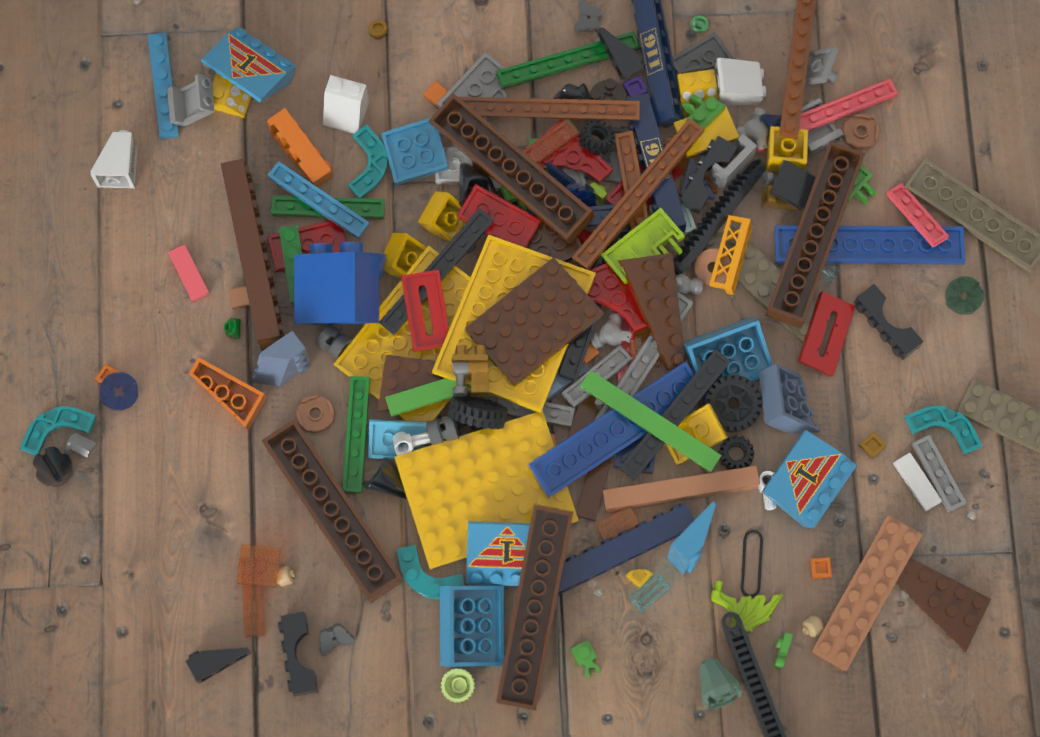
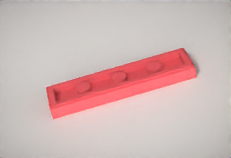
M903 183L887 191L886 195L932 247L948 239L949 235L911 192L904 187Z

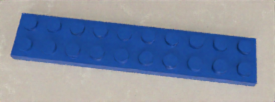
M775 225V263H785L798 225ZM839 226L825 264L964 265V226H941L949 237L935 247H932L914 226Z
M685 361L631 397L662 416L693 378L694 373ZM611 409L527 465L546 496L551 497L648 433V431L614 409Z

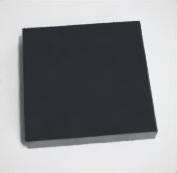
M783 160L780 163L770 194L802 211L806 206L816 177Z

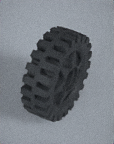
M728 375L716 380L707 390L704 399V406L711 404L724 431L740 432L749 428L756 422L762 410L761 393L758 387L751 380L739 375ZM730 398L738 401L736 409L729 407L728 401Z
M469 395L463 397L453 396L448 415L450 418L463 424L467 423L470 426L474 425L484 429H502L505 425L508 409L502 404L492 402V400H485V398L471 397Z

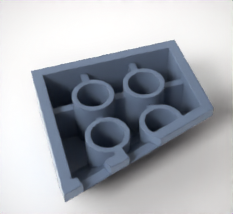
M293 331L260 353L257 361L259 367L254 369L255 375L252 376L251 380L253 383L281 386L298 373L302 374L309 369L311 363L306 348Z
M774 364L759 372L765 424L788 434H802L804 430L810 433L820 431L818 425H814L811 417L814 415V412L807 405L806 398L808 395L800 374L778 364Z

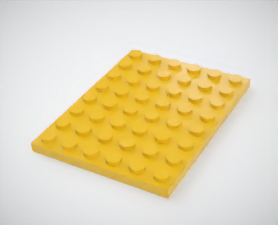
M488 235L432 373L456 381V375L453 372V354H455L456 345H466L467 354H474V346L477 345L467 334L465 328L553 257ZM556 259L588 295L596 273ZM568 344L515 387L488 357L489 394L542 413ZM465 377L466 386L471 387V377Z
M428 246L405 275L424 272L439 253ZM456 266L441 282L449 329L471 278ZM401 281L380 305L379 321L403 295ZM427 298L421 307L425 331L430 336L433 334ZM408 320L394 336L379 323H366L333 365L348 377H370V394L379 400L386 355L436 361L441 348L413 352ZM452 398L398 415L405 421L427 422L437 419Z
M543 410L542 413L535 412L507 421L502 429L488 428L459 436L457 440L444 441L440 444L412 451L409 454L406 453L394 457L429 569L467 558L468 521L530 523L534 504L573 511L571 524L579 521L568 486L551 497H547L527 465L554 447Z

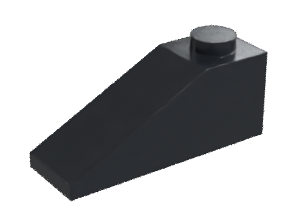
M603 27L595 30L620 80L644 68L642 57L636 54L633 49Z
M248 648L195 651L188 656L189 659L185 662L196 682L201 684L249 656L251 652Z

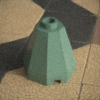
M708 658L702 661V665L699 666L701 699L704 709H708L709 706H711V709L721 708L733 703L734 696L737 695L738 698L742 696V688L739 682L719 660Z

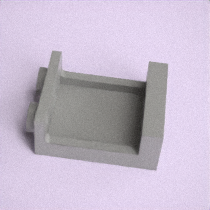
M196 74L195 82L181 89L173 86L167 89L170 123L186 127L215 112L211 77Z
M821 98L808 101L802 107L801 113L821 106ZM829 123L809 131L808 157L810 158L827 149L829 141L840 142L844 135L841 129H836L833 123Z
M744 134L737 141L736 146L738 147L735 152L737 157L725 169L717 163L713 165L710 179L716 187H721L724 190L736 178V175L740 174L754 159L757 145Z

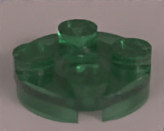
M968 276L959 277L951 281L946 288V306L958 314H973L983 303L984 291L979 286V282L974 278ZM964 291L967 292V296H969V299H962L960 294H962Z

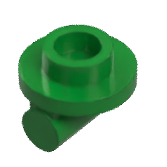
M703 15L692 16L690 26L693 31L703 33L708 29L710 20Z
M230 318L225 322L224 331L226 336L234 339L240 338L241 319Z

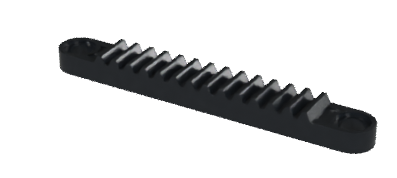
M761 159L754 160L742 174L736 175L737 180H732L733 185H728V190L723 191L724 196H719L720 201H715V207H710L711 212H706L707 218H702V223L697 224L698 229H693V234L688 235L689 240H684V246H679L682 253L680 255L677 254L673 259L676 275L682 274L689 268L728 219V215L732 214L764 174L767 166Z
M728 612L721 619V627L763 737H786L742 620L737 613ZM728 617L736 619L737 624L735 627L730 628L726 625L725 621Z

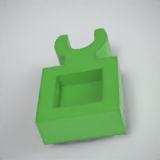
M785 632L783 637L779 636L776 648H779L774 667L780 669L784 667L793 634Z
M589 640L570 649L578 666H585V676L587 678L591 677L588 672L590 668H594L597 674L600 673L598 665L592 662L597 657Z

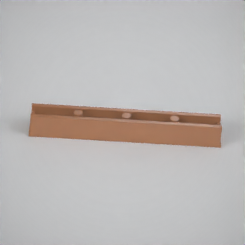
M751 466L603 490L606 513L753 490L758 488L760 482L757 467Z

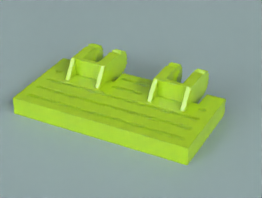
M660 208L602 253L601 256L626 285L628 283L625 278L626 273L618 260L661 255V253L668 254L669 252L664 248L668 243L680 255L682 250L672 237L674 236L680 242L685 238V235L663 209Z

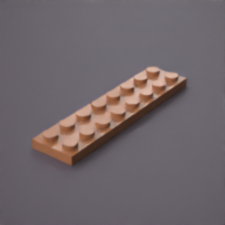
M887 515L811 653L844 672L848 670L923 534Z

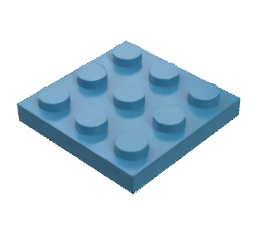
M430 118L381 133L396 185L449 169L440 133L428 122Z

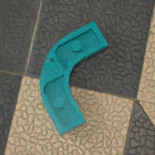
M367 124L352 135V138L368 156L366 169L347 185L357 198H364L381 183L387 170L386 149L379 137Z
M55 407L46 413L40 414L31 423L19 449L36 456L38 453H41L50 433L62 427L73 428L90 434L97 416L74 407Z
M945 406L926 407L904 417L912 435L931 427L946 428L956 438L963 455L983 447L970 421L960 412L948 409Z
M416 545L396 549L401 572L406 583L424 597L440 599V586H465L462 574L445 578L428 576L420 566Z

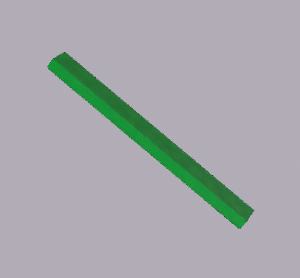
M634 31L616 36V38L634 51L640 50V45ZM601 41L500 69L495 74L502 90L610 58Z

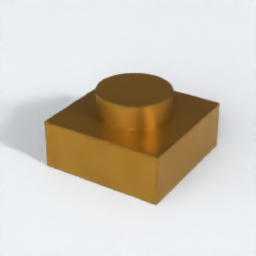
M872 432L859 444V447L871 459L875 458L887 446L875 432Z

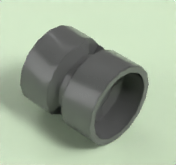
M330 324L321 332L316 344L324 350H329V354L338 359L352 340L345 334L340 335V331Z
M450 416L442 417L441 421L434 419L426 422L432 445L443 443L444 440L452 441L459 439L456 420L450 418Z

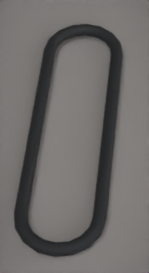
M756 530L748 531L744 535L741 591L745 596L751 597L758 595L761 586L763 537ZM750 533H756L760 537L758 587L754 594H747L744 590L746 539Z

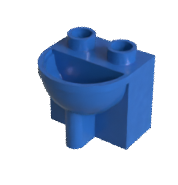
M340 242V252L333 253V244H310V254L294 255V324L379 323V281L384 272L387 255L363 252V242Z

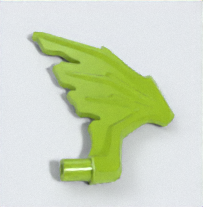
M716 580L714 590L711 593V600L727 608L728 612L737 613L742 620L746 632H753V628L771 620L770 616L783 594L773 595L771 601L765 606L766 598L764 595H757L753 600L751 596H743L736 603L737 600L721 592L723 582ZM731 617L732 623L729 627L733 628L737 622L734 617Z

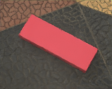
M185 244L169 251L168 254L192 302L209 295Z

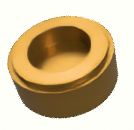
M382 20L372 21L369 25L370 35L375 39L384 38L387 34L386 23Z

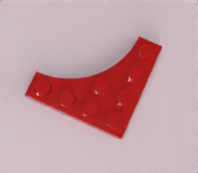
M562 119L524 151L527 156L544 170L547 169L546 163L550 161L558 168L582 172L599 184L613 172V169L599 155H596V152L590 154V150L587 152L584 150L585 146L581 147L582 142H579V136Z
M607 263L589 270L596 273L588 294L594 302L607 306L617 312L628 323L634 333L649 328L633 296L634 292L630 283L625 285Z

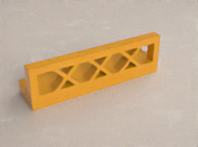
M728 215L710 280V287L725 289L728 295L735 294L753 228L751 219ZM731 223H742L740 229L733 233L730 229ZM734 238L736 246L728 250L725 246L726 242ZM729 255L732 259L731 263L723 267L721 259ZM724 272L727 276L725 284L715 282L717 276Z

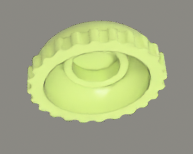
M451 669L442 678V693L450 701L464 702L474 693V678L465 669Z

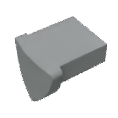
M76 432L69 438L64 453L70 455L73 450L88 457L95 449L97 443Z

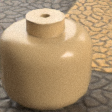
M289 566L276 569L274 574L277 584L281 587L293 584L294 577L296 576L294 569L291 570Z
M811 615L802 622L803 632L806 635L809 634L811 637H815L823 631V622L819 617Z

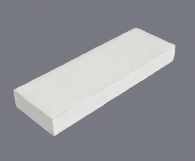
M911 453L893 463L924 512L942 502Z

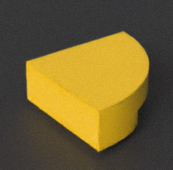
M646 569L631 570L625 576L641 589L653 573Z

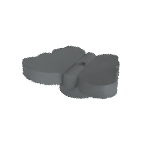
M580 0L578 3L580 15L579 20L574 26L575 32L599 29L598 18L602 15L601 9L592 6L591 3Z
M335 623L327 629L320 630L319 651L322 656L326 655L334 646H339V643H354L355 638L340 623Z

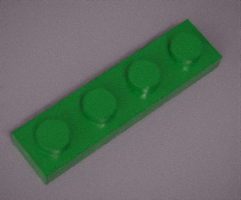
M298 225L279 228L290 303H294V255L302 254Z

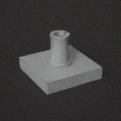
M832 46L809 53L805 87L825 83L827 80L830 83L836 81L838 73L834 72L832 67L839 51L837 48Z

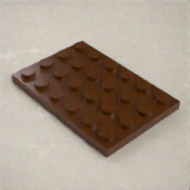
M553 257L469 324L465 331L477 345H485L486 354H488L489 359L515 387L601 318L604 312Z

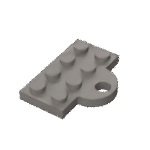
M485 52L437 103V107L440 108L453 93L457 97L507 98L506 92L503 89L501 90L495 74L497 70L504 69L505 67ZM485 117V118H486V120H495V119H497V118H499V117Z

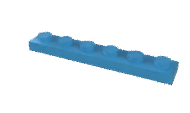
M166 32L149 34L148 43L159 135L161 139L179 137L178 125L170 123L167 89L173 86L167 34Z
M279 161L267 175L274 183L357 239H360L370 226V222Z

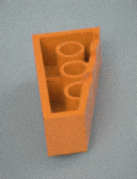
M286 108L267 120L272 137L310 183L319 187L333 177L331 164L327 160H323L319 149L312 145L307 134L300 129L298 123L292 118Z
M199 357L189 372L192 378L245 428L250 430L268 399L266 394Z

